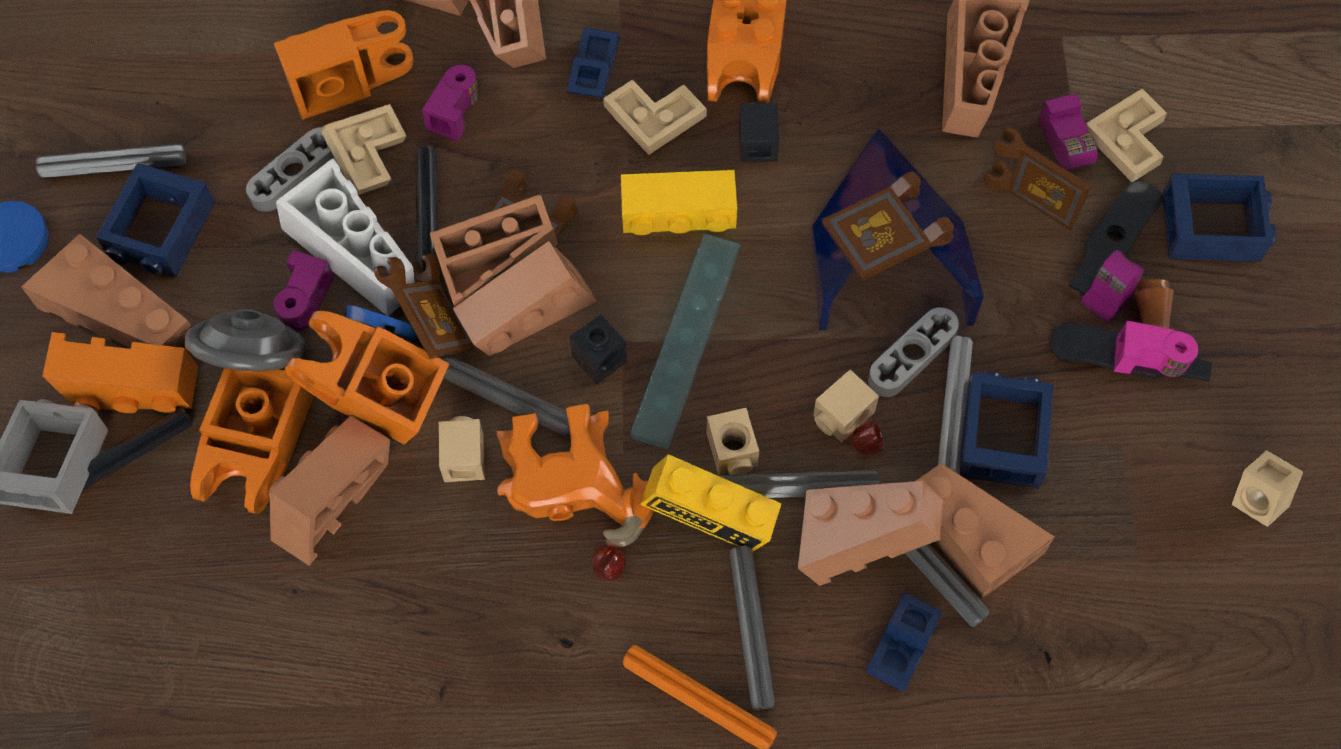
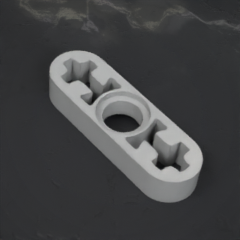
M323 127L314 128L307 132L248 181L246 193L256 210L269 212L277 209L276 201L334 158L321 133ZM320 144L322 146H328L324 150L321 147L315 149V145ZM299 163L303 165L302 171L297 175L288 176L283 173L289 164ZM278 177L282 185H280L278 180L275 181L274 178ZM262 189H264L267 192H272L268 196H266L263 193L259 195V191H261Z
M943 307L933 308L928 311L872 364L868 378L870 388L882 397L897 395L950 345L959 327V321L955 313ZM946 324V331L943 329L939 330L930 341L928 336L932 332L933 325ZM909 344H916L923 349L925 355L921 359L912 360L904 355L903 348ZM897 362L900 367L896 370L893 381L890 379L884 382L879 380L881 372L885 375L890 373L895 368Z

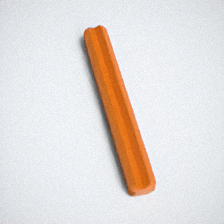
M637 645L631 646L625 654L623 665L628 670L758 749H769L777 735L775 728Z

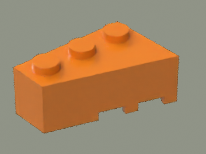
M51 333L42 377L73 406L75 404H84L96 410L97 413L99 410L135 413L138 409H154L158 412L172 413L178 408L192 409L199 365L185 348L132 342L130 349L105 346V338L92 337L91 344L66 341L64 333Z

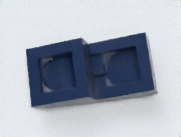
M584 27L578 56H574L567 93L598 99L604 98L618 51L619 33Z
M904 593L865 673L905 692L943 611Z

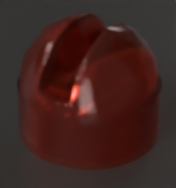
M875 420L862 423L854 429L852 444L859 453L874 454L885 449L881 430Z
M612 545L601 546L597 549L592 557V567L595 575L604 581L618 579L625 570V557L622 551ZM608 554H614L605 570L600 566Z

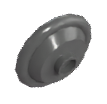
M248 309L214 315L211 319L194 324L184 336L186 349L197 359L216 367L237 371L281 369L286 367L292 358L301 359L307 351L303 336L294 329L284 325L277 318Z

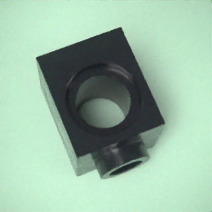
M753 102L751 104H740V162L777 161L779 148L777 103Z
M601 314L569 336L572 358L596 385L627 363L626 341Z

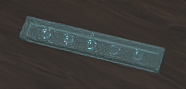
M707 234L703 235L630 433L632 439L669 450L739 255V243Z

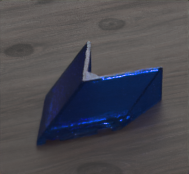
M879 128L812 225L819 330H827L831 304L854 270L822 224V219L891 186L908 172H914L920 178L921 184L918 186L920 194L915 199L902 201V203L922 231L941 217L949 218L954 225V230L951 231L953 234L951 242L928 249L962 286L966 326H974L984 295L964 222Z

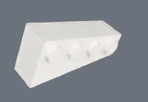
M332 158L276 201L281 229L312 255L327 260L334 273L385 315L389 316L400 307V304L392 289L377 280L374 269L378 266H385L390 275L391 266L387 263V259L397 257L402 260L405 266L406 284L415 283L413 266L389 233L384 232L377 222L376 215L370 207L365 206L359 198L356 188L350 180H346L340 171L339 165Z

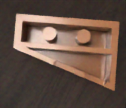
M942 463L916 480L924 481L943 500L940 540L934 543L980 599H983L1044 555L1055 537Z
M924 481L807 490L798 569L821 586L831 582V577L851 569L857 572L867 568V563L882 557L889 556L894 558L940 540L943 500Z

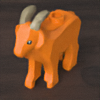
M588 404L567 407L566 413L571 434L570 452L550 453L543 457H540L531 446V438L538 426L536 413L512 417L513 430L497 431L503 458L510 465L513 473V478L505 479L499 484L497 493L499 496L505 495L515 510L522 511L534 518L549 516V519L552 521H563L573 517V512L595 507L623 525L618 529L605 530L603 532L604 536L607 537L606 544L611 547H625L633 543L651 519L654 510L640 505L648 481L641 480L637 473H634L632 479L633 487L624 490L616 471L605 454L604 433L609 424L608 411L598 412L590 416V406Z

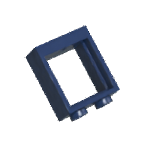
M137 163L98 232L96 239L105 251V254L117 264L126 265L128 262L140 266L143 270L153 275L160 276L163 273L177 277L212 211L215 201L207 184ZM146 197L183 207L161 248L125 237Z
M1171 174L1162 192L1169 259L1261 261L1268 249L1274 246L1276 227L1274 224H1270L1269 217L1272 197L1271 193L1266 191L1264 176ZM1190 202L1244 204L1248 237L1194 235Z
M995 372L972 373L968 386L960 476L1039 489L1047 474L1054 384L1042 383L1039 379L1031 377L1021 379L1002 377ZM980 397L1038 405L1034 456L976 448Z

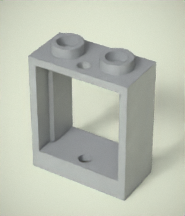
M40 399L37 402L19 400L0 439V504L72 514L90 474L87 470L91 460L98 456L109 431L96 410L84 404L67 406ZM41 430L75 435L57 478L21 474Z

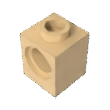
M849 370L816 399L813 414L815 422L825 434L829 436L833 434L842 443L875 413L879 395L854 372Z
M747 408L707 416L706 433L718 476L725 474H747L753 468L758 467L759 449ZM728 441H737L743 447L739 450H729L724 444Z
M458 416L449 421L439 422V468L444 482L485 480L484 434L480 419Z
M1266 450L1244 470L1232 505L1268 527L1290 507L1303 471Z

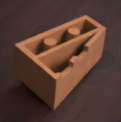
M468 0L478 16L477 20L496 57L513 68L546 59L538 0Z
M541 194L430 233L454 306L460 304L548 241L554 246L558 244Z
M548 241L455 306L453 310L474 346L490 356L597 302L577 268Z
M352 415L340 426L332 427L325 436L324 441L316 449L307 451L301 457L297 466L286 477H279L269 491L271 541L310 566L318 556L314 552L316 544L327 531L333 535L341 526V523L336 520L350 501L358 504L389 463L390 439Z

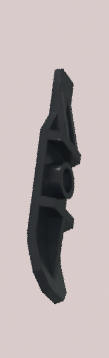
M1135 180L1128 183L1085 244V261L1070 281L1069 287L1084 295L1092 286L1101 266L1114 251L1118 249L1125 256L1164 200L1158 188L1143 180ZM1115 233L1120 237L1121 241H1113L1107 235Z
M1064 323L1053 331L1050 349L1059 360L1080 361L1114 369L1116 338L1119 332L1085 324ZM1195 358L1188 369L1179 377L1209 382L1213 362ZM1136 365L1131 371L1133 374L1153 379L1167 376L1157 369Z

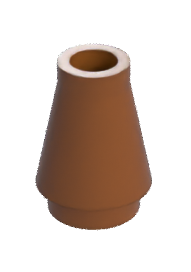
M1150 279L1138 283L1134 298L1143 324L1169 328L1174 290L1170 288L1169 281Z

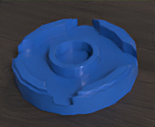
M7 201L0 203V272L11 273L20 270L18 267L26 263L30 266L40 258L47 248L50 235L46 222L35 207L24 202Z
M347 304L344 317L375 329L379 326L404 340L414 343L419 342V338L411 324Z

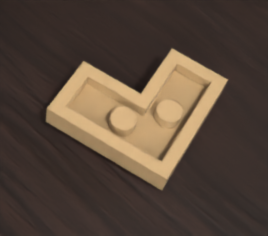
M632 79L603 98L604 107L648 155L707 116V108L685 85H682L654 103Z
M1143 89L1086 123L1088 132L1093 136L1096 146L1131 182L1158 167L1164 158L1143 134L1164 122L1167 113Z
M390 104L324 125L321 131L347 181L350 180L356 188L358 195L389 184L391 177L377 151L402 143L406 138V134Z

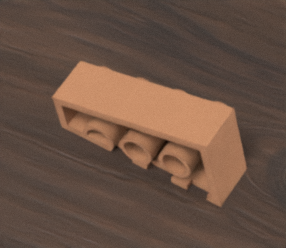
M953 0L947 14L942 132L979 137L992 112L1006 66L1013 51L1014 42L1030 0Z
M81 234L74 238L21 286L37 309L48 314L50 312L56 314L70 324L77 327L79 325L96 332L99 337L105 338L110 342L114 340L127 346L128 349L131 348L132 342L186 349L184 336L191 328L188 320Z

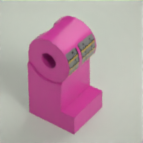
M1126 321L1116 338L1114 372L1130 374L1136 365L1157 369L1169 377H1177L1182 375L1197 357L1199 351L1198 344L1192 336L1181 331Z

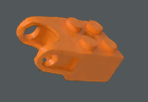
M713 0L707 41L708 101L717 102L726 85L739 81L748 83L755 89L758 102L769 103L779 72L787 0Z
M390 10L378 11L325 24L320 28L299 35H293L274 43L302 120L371 97V89L409 72L413 66L414 59L409 46L400 42L405 37L407 31L405 21L400 14ZM385 22H394L398 25L397 29L390 33L382 34L378 31L379 26ZM396 53L406 56L405 60L398 65H391L386 62L388 56Z
M328 311L314 312L310 318L309 325L330 346L333 355L332 361L319 363L313 360L292 358L285 367L287 375L299 386L333 409L349 417L352 415L374 430L405 445L419 432L449 363L438 357L430 359L425 350L379 326L375 329ZM387 382H390L393 385V388H390Z
M224 368L199 429L201 438L190 483L192 498L204 502L208 500L225 479L232 476H243L247 478L245 484V507L249 513H261L270 501L269 491L279 477L284 475L290 463L314 395L295 383L287 375L286 371L283 370L237 371Z

